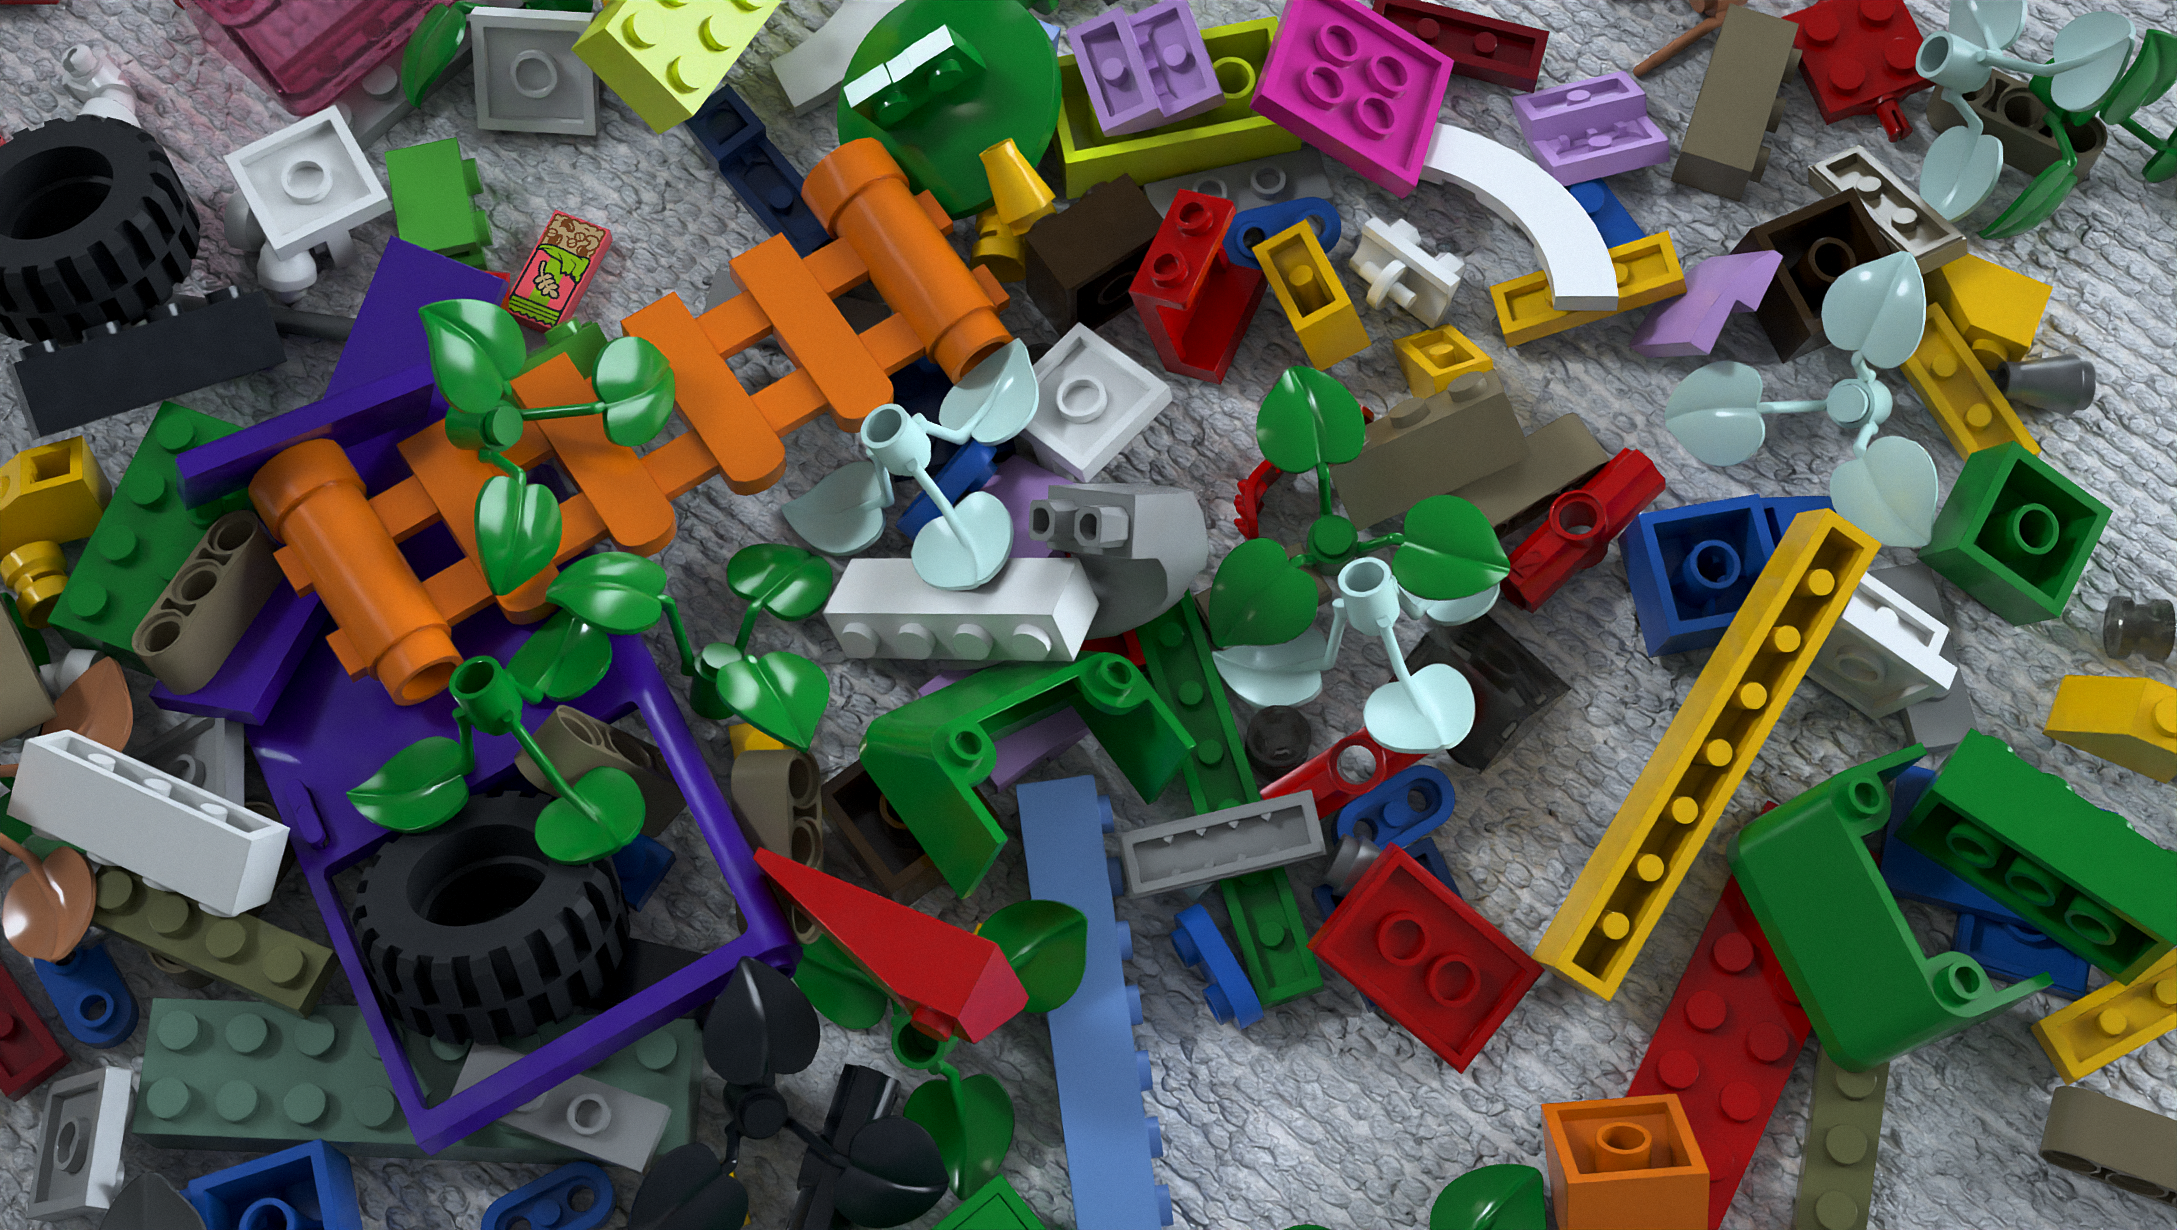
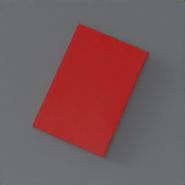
M1391 841L1306 945L1309 950L1460 1074L1464 1072L1545 971L1540 964Z

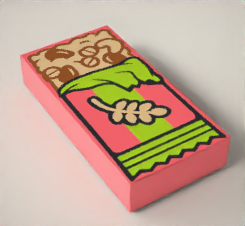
M555 209L509 294V314L513 316L517 324L544 334L549 329L572 317L613 241L610 230Z

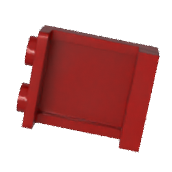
M1179 188L1128 292L1165 370L1221 385L1269 284L1264 271L1232 264L1229 261L1222 241L1236 214L1233 201Z

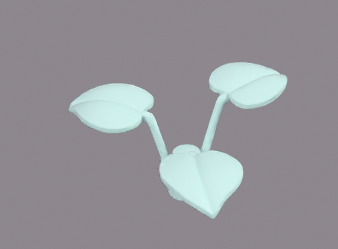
M1950 0L1949 32L1944 30L1936 31L1923 41L1916 56V70L1920 76L1944 87L1941 99L1954 105L1967 121L1968 128L1965 126H1955L1946 130L1935 139L1927 152L1922 166L1919 186L1920 197L1949 223H1953L1976 210L1993 191L2002 169L2003 145L1998 138L1992 135H1981L1984 127L1983 122L1962 97V94L1977 91L1987 83L1991 75L1992 66L2042 77L2054 76L2051 85V96L2058 106L2070 112L2090 110L2106 100L2121 80L2129 63L2135 45L2134 36L2136 35V29L2128 18L2107 11L2091 12L2075 18L2059 31L2054 40L2053 57L2055 63L2038 64L2005 57L2002 53L2003 50L2008 49L2018 40L2023 31L2027 15V0Z
M1899 251L1878 260L1856 266L1839 276L1827 291L1821 313L1825 334L1837 348L1854 351L1851 364L1858 375L1857 379H1845L1835 384L1830 390L1827 399L1760 402L1762 395V379L1760 374L1754 368L1735 361H1717L1698 368L1682 380L1670 396L1664 412L1665 426L1692 456L1713 466L1738 465L1747 461L1758 451L1765 437V424L1761 414L1828 411L1830 418L1837 425L1848 429L1860 428V432L1853 444V452L1857 459L1839 465L1830 478V497L1835 511L1838 515L1884 545L1922 547L1933 542V523L1938 498V476L1930 455L1917 442L1899 436L1882 437L1874 441L1866 449L1871 436L1878 433V426L1889 417L1893 401L1889 389L1882 382L1875 380V371L1867 368L1865 358L1879 368H1896L1907 361L1916 351L1924 332L1926 319L1924 282L1912 253Z
M1017 338L992 353L962 377L963 380L952 387L940 407L939 421L942 426L927 421L921 413H917L911 418L904 408L898 404H884L871 411L863 421L860 434L862 441L868 447L866 454L874 463L857 461L844 465L825 476L804 495L782 505L781 510L795 532L810 546L829 555L849 556L859 553L881 537L886 527V516L883 509L890 507L895 502L888 470L895 475L914 476L943 514V516L928 522L916 536L911 556L912 564L917 574L931 587L946 591L976 589L980 584L990 581L1002 569L1011 552L1014 528L1010 513L1000 500L983 491L968 495L953 509L950 502L924 470L931 459V443L926 433L957 445L965 444L972 436L983 446H995L1009 440L1022 431L1033 418L1039 402L1038 383L1027 347L1022 340Z
M1372 557L1360 558L1348 563L1339 573L1338 585L1342 598L1335 599L1332 602L1335 616L1328 645L1324 636L1310 626L1302 635L1285 644L1270 647L1236 646L1225 651L1218 650L1212 652V657L1220 677L1238 698L1256 708L1267 711L1290 710L1311 702L1320 694L1323 687L1320 671H1327L1335 666L1346 619L1348 618L1349 623L1361 633L1368 636H1382L1394 672L1399 682L1388 683L1377 688L1368 698L1363 715L1369 735L1376 743L1394 752L1409 754L1439 753L1443 749L1453 748L1469 733L1475 717V700L1472 689L1460 672L1446 664H1432L1410 676L1392 627L1399 616L1400 609L1412 620H1419L1426 614L1433 623L1440 626H1456L1475 620L1494 605L1500 592V583L1482 593L1450 601L1426 600L1405 591L1397 583L1396 577L1391 575L1390 568L1384 561Z

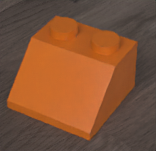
M1677 1094L1541 1104V1121L1552 1205L1559 1230H1708L1710 1172Z

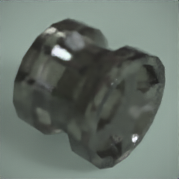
M2113 596L2107 605L2103 624V644L2108 658L2126 660L2131 654H2142L2147 661L2165 662L2172 652L2176 631L2175 611L2169 599L2152 598L2146 604H2136L2131 597Z
M1271 705L1261 709L1251 719L1246 733L1245 754L1250 769L1258 777L1274 782L1305 763L1311 745V728L1306 718L1294 708L1285 705ZM1289 750V753L1275 754L1276 751Z

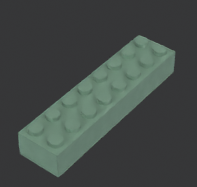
M153 998L132 1134L157 1149L276 1153L322 1138L346 1156L549 1165H566L572 1162L583 1161L598 1167H617L496 1122L489 1123L438 1153L429 1156L416 1144L359 1006L316 1004L306 1020L267 1002ZM389 1011L429 1108L431 1109L450 1099L475 1039H466L464 1045H457L438 1040L436 1034L429 1038L407 1028L405 1022L396 1019ZM573 1014L557 1025L552 1020L536 1027L538 1034L520 1040L516 1034L501 1037L500 1044L496 1045L528 1055L598 1015ZM677 1018L579 1073L585 1077L669 1106L672 1110L649 1169L669 1151L678 1146L696 1142L704 1054L702 1049V1030L695 1019Z

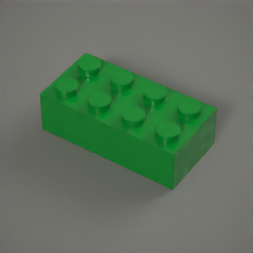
M166 400L163 401L47 620L72 648L102 651L106 657L114 658L121 666L156 678L132 647V636L136 628L209 528L219 518L232 511L249 510L254 512L260 519L259 513L249 499L248 487L186 511L177 493L175 458L180 453L246 428Z
M1970 728L1932 774L1893 834L1894 837L2018 915L2039 931L2125 986L2129 985L2177 945V852L2157 846L2137 833L2133 825L2124 817L2110 811H2102L2075 794L2073 787L2064 779L2054 774L2042 773L2017 757L2013 749L2004 741L1993 736L1982 735L1973 728Z

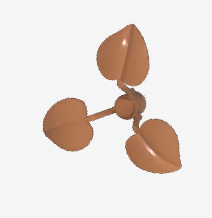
M108 656L86 670L54 703L58 717L45 722L41 733L42 736L68 729L121 753L130 737L133 725V708L120 664L114 658ZM19 764L0 765V778L15 777ZM0 832V848L23 861L30 870L29 873L22 875L13 883L6 895L1 914L5 936L13 948L24 956L56 963V961L65 958L74 949L90 924L97 898V882L94 870L82 853L68 846H61L55 849L42 863L35 853Z

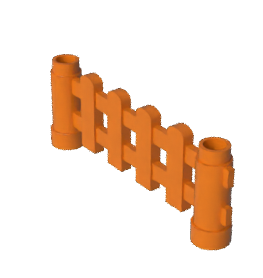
M872 137L856 139L841 145L826 155L811 170L802 187L801 196L805 204L829 237L835 240L834 242L801 259L783 233L780 232L728 261L730 277L742 292L694 319L676 292L673 291L620 321L623 337H639L649 341L670 361L669 366L673 370L675 379L673 408L688 428V432L639 459L631 447L615 445L607 439L603 428L602 413L588 416L524 421L520 439L508 450L500 452V455L522 468L525 473L555 457L578 491L577 495L559 504L562 516V537L553 559L541 572L509 594L503 596L493 595L486 582L477 550L474 511L478 494L486 480L493 476H510L493 464L481 463L478 458L479 451L461 450L453 446L445 432V418L396 444L400 457L412 476L369 500L366 498V484L342 447L334 440L323 438L303 441L283 450L268 460L254 475L248 487L249 499L272 536L281 544L287 545L272 554L299 598L301 599L316 591L339 627V630L325 638L352 682L354 683L369 675L375 681L382 682L395 704L400 706L414 705L446 689L449 686L452 673L464 662L450 640L452 630L450 627L496 602L506 619L512 624L525 625L546 618L558 608V605L545 601L547 588L560 574L556 568L557 566L609 537L618 552H627L644 558L658 553L668 546L677 531L673 507L669 503L670 501L717 474H720L729 489L737 495L748 496L769 489L780 480L787 467L786 452L780 438L825 412L829 413L836 425L844 432H861L863 421L871 411L884 404H894V389L888 376L923 356H926L930 363L940 365L952 383L956 385L963 380L962 377L980 362L1014 340L999 320L1000 312L1010 307L1009 295L985 264L972 271L969 270L945 238V236L953 233V221L928 189L916 196L911 193L907 176L881 141ZM870 280L894 315L857 335L832 300ZM772 334L797 370L749 396L727 366L725 360ZM566 352L557 355L509 382L512 386L513 397L521 409L584 404L599 400L592 386V376L584 380ZM442 520L466 558L421 582L397 544Z

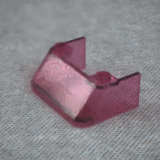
M459 0L179 1L202 38L288 113L294 116L305 117L326 109L406 45L413 31L433 7L443 3L451 8Z

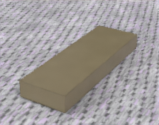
M1858 144L1808 167V183L1824 198L1854 187L1891 253L1899 251L1912 253L1921 275L1967 255V237L1862 145Z

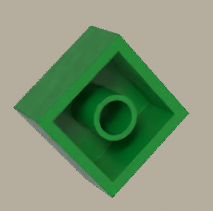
M2013 440L1971 453L1933 525V542L1930 545L1922 546L1916 558L2014 626L2056 619L2060 617L2113 510Z

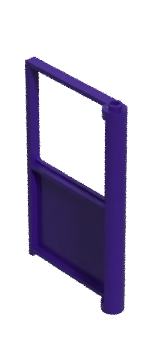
M540 464L526 472V485L542 484L547 486L557 499L558 505L570 499L559 474L551 465ZM442 520L397 544L421 582L466 558ZM593 545L556 568L561 573L573 563L588 556L599 554L596 546ZM496 602L450 627L452 629L450 640L464 662L477 656H490L498 661L502 669H506L511 658L521 646L563 608L558 606L554 612L537 622L519 625L508 621ZM329 614L263 726L244 723L246 736L284 826L290 828L289 839L417 1146L429 1156L438 1153L720 995L742 956L758 959L791 979L797 971L796 966L804 955L803 948L766 876L753 860L754 853L640 633L635 635H617L606 632L611 642L613 653L610 667L604 677L586 693L570 701L556 702L544 696L540 703L532 705L522 699L523 706L520 723L532 736L558 705L572 707L609 725L639 709L747 921L748 928L743 935L430 1109L389 1011L378 991L332 877L377 853L386 842L394 843L399 839V832L380 827L364 817L350 802L346 792L369 780L388 760L419 740L441 736L450 738L460 745L459 726L452 716L453 710L460 706L451 694L449 686L423 702L409 706H400L394 703L382 682L375 681L369 675L353 683L325 638L339 630L336 622ZM472 725L476 767L473 772L463 777L469 788V796L486 793L521 774L515 764L514 756L522 746L511 731L504 735L492 736L476 730ZM308 791H310V793H311V795H312V798H313V800H314V802H315V805H316V807H317V809H318V812H319V814H320V817H321V819H322V821H323V824H324V826H325V828H326V831H327V833H328V835H329V843L327 844L326 847H325V845H324V840H325V838H326V833H325V830H324V828H323V826H322V823H321V821H320V819H319V816H318V814H317V812H316V809H315V807H314V805H313V802H312V800H311V797H310Z

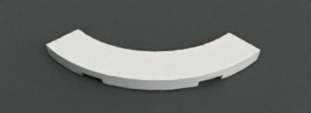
M844 0L840 8L826 24L809 39L769 62L771 73L796 118L825 104L840 93L847 68L863 39L878 21L906 0Z
M1435 123L1419 179L1443 185L1445 181L1457 184L1476 193L1475 200L1496 212L1512 227L1518 225L1534 245L1533 252L1537 256L1550 286L1554 310L1617 311L1618 288L1615 270L1608 249L1596 225L1580 203L1557 180L1514 150L1475 133Z

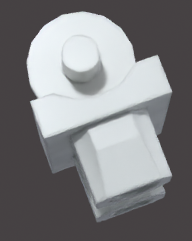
M1374 216L1363 225L1361 242L1348 265V268L1372 285L1367 294V304L1375 310H1381L1393 300L1431 329H1434L1444 320L1452 298L1459 288L1466 271L1465 263L1449 252L1445 254L1440 253L1435 258H1432L1418 248L1421 242L1418 230L1404 219H1397L1387 225Z

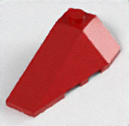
M762 847L757 849L753 860L772 886L912 1016L910 1020L911 1025L923 1034L941 1042H948L950 1036L953 1035L975 1045L1024 1009L1029 996L997 943Z

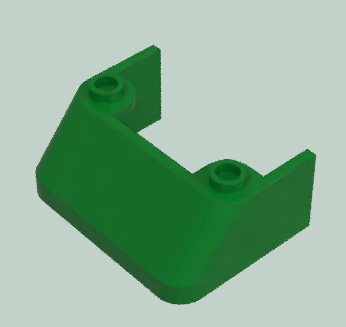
M1084 650L1078 651L1074 661L1004 660L879 716L871 722L859 744V758L863 767L961 900L973 894L1008 840V837L971 789L984 782L995 767L997 754L994 742L1072 706L1147 805L1159 799L1197 746L1192 737L1131 661L1115 653Z
M1922 742L1846 769L1745 824L1731 836L1726 848L1728 865L1824 1050L1836 1065L1850 1072L1861 1073L1869 1071L1993 1019L2054 984L2049 972L2046 971L1996 992L1983 968L1973 958L1964 953L1949 951L1929 959L1925 957L1862 839L1875 833L1887 823L1891 813V802L1885 786L1928 754Z

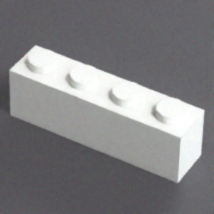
M912 558L851 559L823 615L847 658L1074 661L1100 604L1079 558H1008L1002 569L987 583L980 584L976 589L957 591L940 590L928 585L915 571Z
M68 729L25 740L6 813L32 825V832L42 838L54 841H67L86 850L87 857L92 861L108 866H122L143 876L142 881L149 887L161 891H177L199 901L200 909L206 913L219 917H235L239 913L270 902L290 828Z

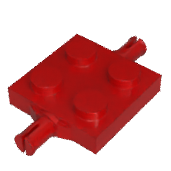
M1818 0L1813 6L1781 17V19L1799 24L1792 47L1802 50L1798 69L1826 125L1854 115L1876 114L1891 143L1897 142L1899 137L1900 140H1903L1913 132V128L1910 126L1899 104L1909 95L1936 86L1937 83L1920 76L1916 70V56L1924 39L1903 0Z

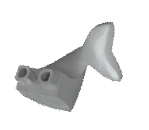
M1142 483L1049 485L1048 499L1032 500L1030 503V539L1047 542V549L1071 554V558H1079L1100 604L1084 640L1117 636L1166 613L1185 596L1184 593L1197 573L1206 566L1209 555V540L1204 515L1194 492L1191 490ZM939 659L941 669L968 670L994 666L1004 660Z

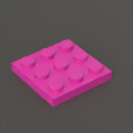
M1287 0L1249 108L1401 199H1404L1417 185L1454 60L1356 0Z

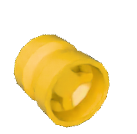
M996 205L977 214L975 231L979 235V240L971 248L969 262L971 271L985 264L1000 283H1014L1025 279L1024 235L1028 232L1014 236L1008 224L1001 225Z
M36 541L25 544L5 556L0 563V575L6 587L10 591L17 593L16 609L22 622L29 628L41 629L52 627L47 620L70 578L66 574L68 561L61 547L53 541Z

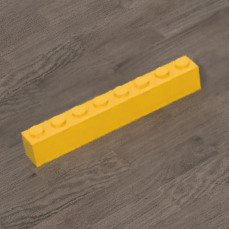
M1829 508L1796 514L1533 952L1531 958L1544 969L1583 994L1610 1002L1882 545L1880 542Z

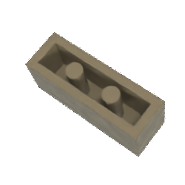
M1729 4L1670 181L1738 202L1741 200L1748 180L1760 183L1771 152V148L1762 146L1761 142L1765 131L1776 133L1787 101L1785 98L1776 96L1780 82L1791 85L1802 54V50L1792 47L1799 26L1798 23Z
M1494 368L1485 373L1474 371L1463 374L1454 379L1448 385L1447 390L1426 399L1415 397L1398 403L1389 411L1388 416L1365 425L1364 444L1360 455L1355 460L1346 464H1328L1331 480L1357 532L1411 509L1421 500L1435 495H1444L1533 456Z

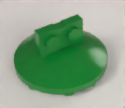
M906 0L878 21L863 39L850 61L838 100L837 129L840 146L860 138L872 137L881 141L907 176L910 183L909 190L914 196L928 189L952 221L979 214L995 206L985 166L979 157L981 152L1000 141L1012 138L1017 149L1035 169L1048 148L1058 121L1062 95L1061 70L1053 43L1040 22L1015 0Z

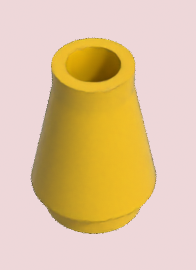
M1012 138L1000 141L979 154L985 166L1001 225L1008 224L1014 236L1028 232L1031 226L1041 217L1049 213H1057L1052 203L1055 194L1020 153Z

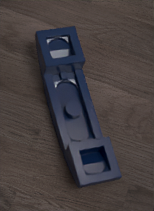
M726 84L708 97L693 117L681 122L719 177L770 237L782 232L801 259L835 241L829 237L801 196L805 180L767 138L766 126L729 84Z

